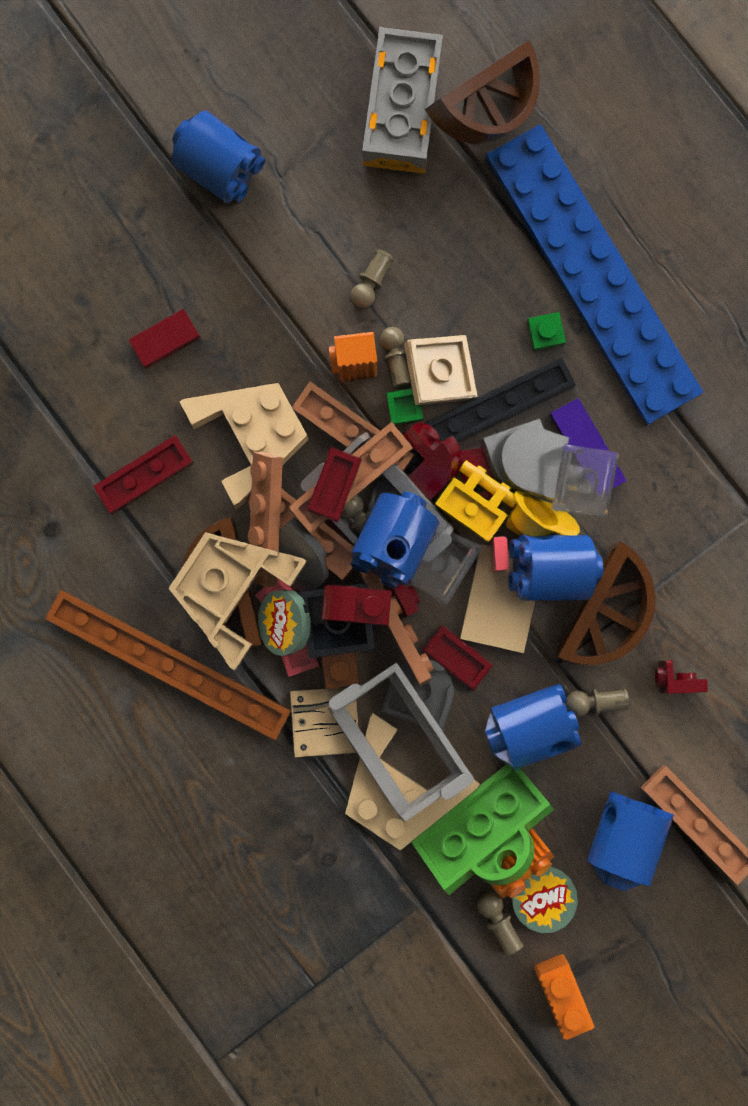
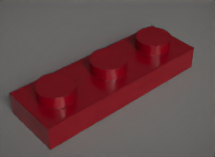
M174 435L93 487L109 513L114 514L190 467L194 462L179 438Z

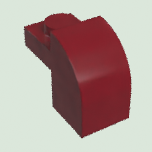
M421 421L411 426L403 435L425 459L408 477L429 500H432L449 485L454 477H457L462 464V454L459 444L453 436L441 442L438 439L439 434L432 426Z
M325 585L321 620L389 626L392 591Z

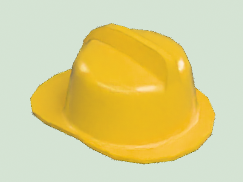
M519 490L514 493L517 503L506 520L508 529L520 536H549L553 532L560 535L579 534L580 527L577 521L562 508Z

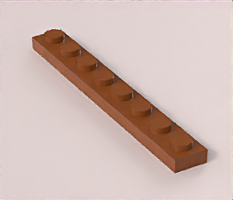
M60 590L45 618L274 740H277L292 711L63 590Z

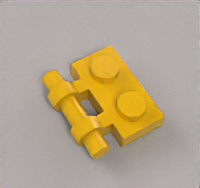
M466 460L459 470L469 478L466 484H463L454 477L434 506L488 543L508 516L497 508L498 505L503 501L513 508L517 502L514 498V493L509 491L511 487L504 482L499 484L485 474L487 470L479 465L475 467ZM477 484L493 494L490 501H487L473 491Z

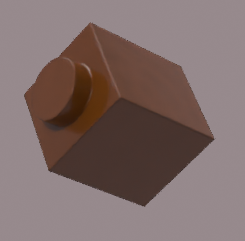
M355 652L322 656L326 689L360 684Z

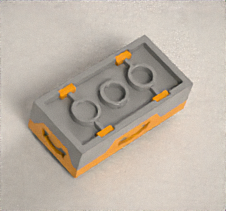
M379 27L362 148L363 166L425 174L432 120L424 109L435 102L443 35Z

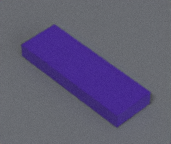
M579 398L550 413L549 416L560 435L569 437L567 447L596 497L627 481Z

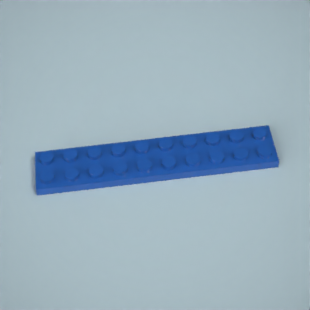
M539 124L486 154L485 160L644 424L648 426L704 393L543 126Z

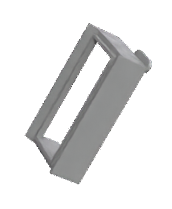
M365 432L343 452L352 455L372 437ZM324 463L319 464L302 480L301 488L303 491L307 492L317 484ZM394 463L382 474L401 495L406 491L423 498L427 502L425 508L433 513L440 522L435 531L437 534L433 536L422 558L424 561H431L450 545L452 541L450 534L454 530V526L398 465ZM341 515L339 522L334 523L355 545L360 534L356 529H351L350 527L354 520Z
M397 663L391 665L362 686L352 684L330 699L329 708L327 709L401 820L406 822L441 796L447 800L453 798L473 783L472 774ZM387 678L451 772V775L411 803H408L345 708L348 704Z

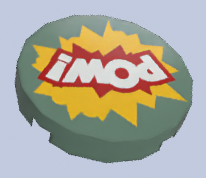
M282 589L270 592L263 599L258 612L260 637L266 648L279 656L293 655L298 650H302L310 635L311 619L309 613H305L303 607L306 604L303 598L292 590Z
M553 866L538 877L533 874L524 882L526 885L524 890L511 898L512 908L519 921L528 929L539 933H552L567 926L574 917L578 905L577 890L570 877Z

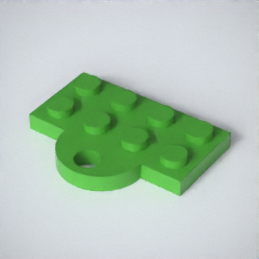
M506 764L475 791L412 840L411 843L448 895L475 874L488 884L506 885L518 880L529 869L534 857V842L528 831L554 811V809L521 769L514 771L510 765ZM509 855L517 857L516 863L512 868L502 869L501 865L505 857Z

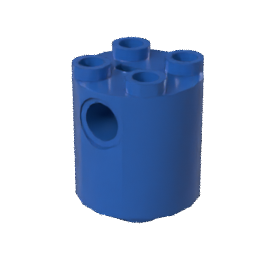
M201 111L196 116L184 120L177 127L172 138L173 152L171 164L200 186L211 191L224 203H229L232 200L238 203L241 202L249 190L247 183L253 174L257 175L262 170L266 161L261 156L259 147L248 143L234 129L208 111Z
M406 491L403 492L402 496L382 493L379 495L350 554L352 557L350 565L360 572L368 573L370 571L380 576L379 582L393 589H397L399 584H410L440 522L433 513L425 508L427 502L420 496Z
M522 535L519 539H512L510 541L509 553L511 559H513V572H510L508 575V587L510 591L517 592V596L521 601L589 600L592 597L596 583L601 580L603 575V561L588 535Z
M561 684L546 687L490 708L491 712L485 735L493 756L510 765L515 771L582 745L577 730H580L577 718L573 711H567L564 704L567 702Z
M610 791L587 858V862L591 864L601 882L623 891L642 884L651 886L674 814Z

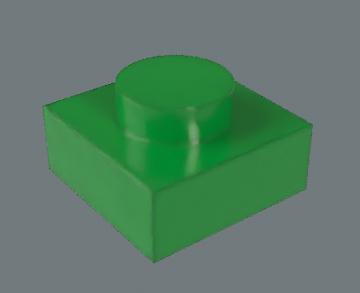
M559 312L527 319L533 352L565 345L566 340Z
M412 389L386 393L390 420L395 426L423 421L421 405L415 406Z

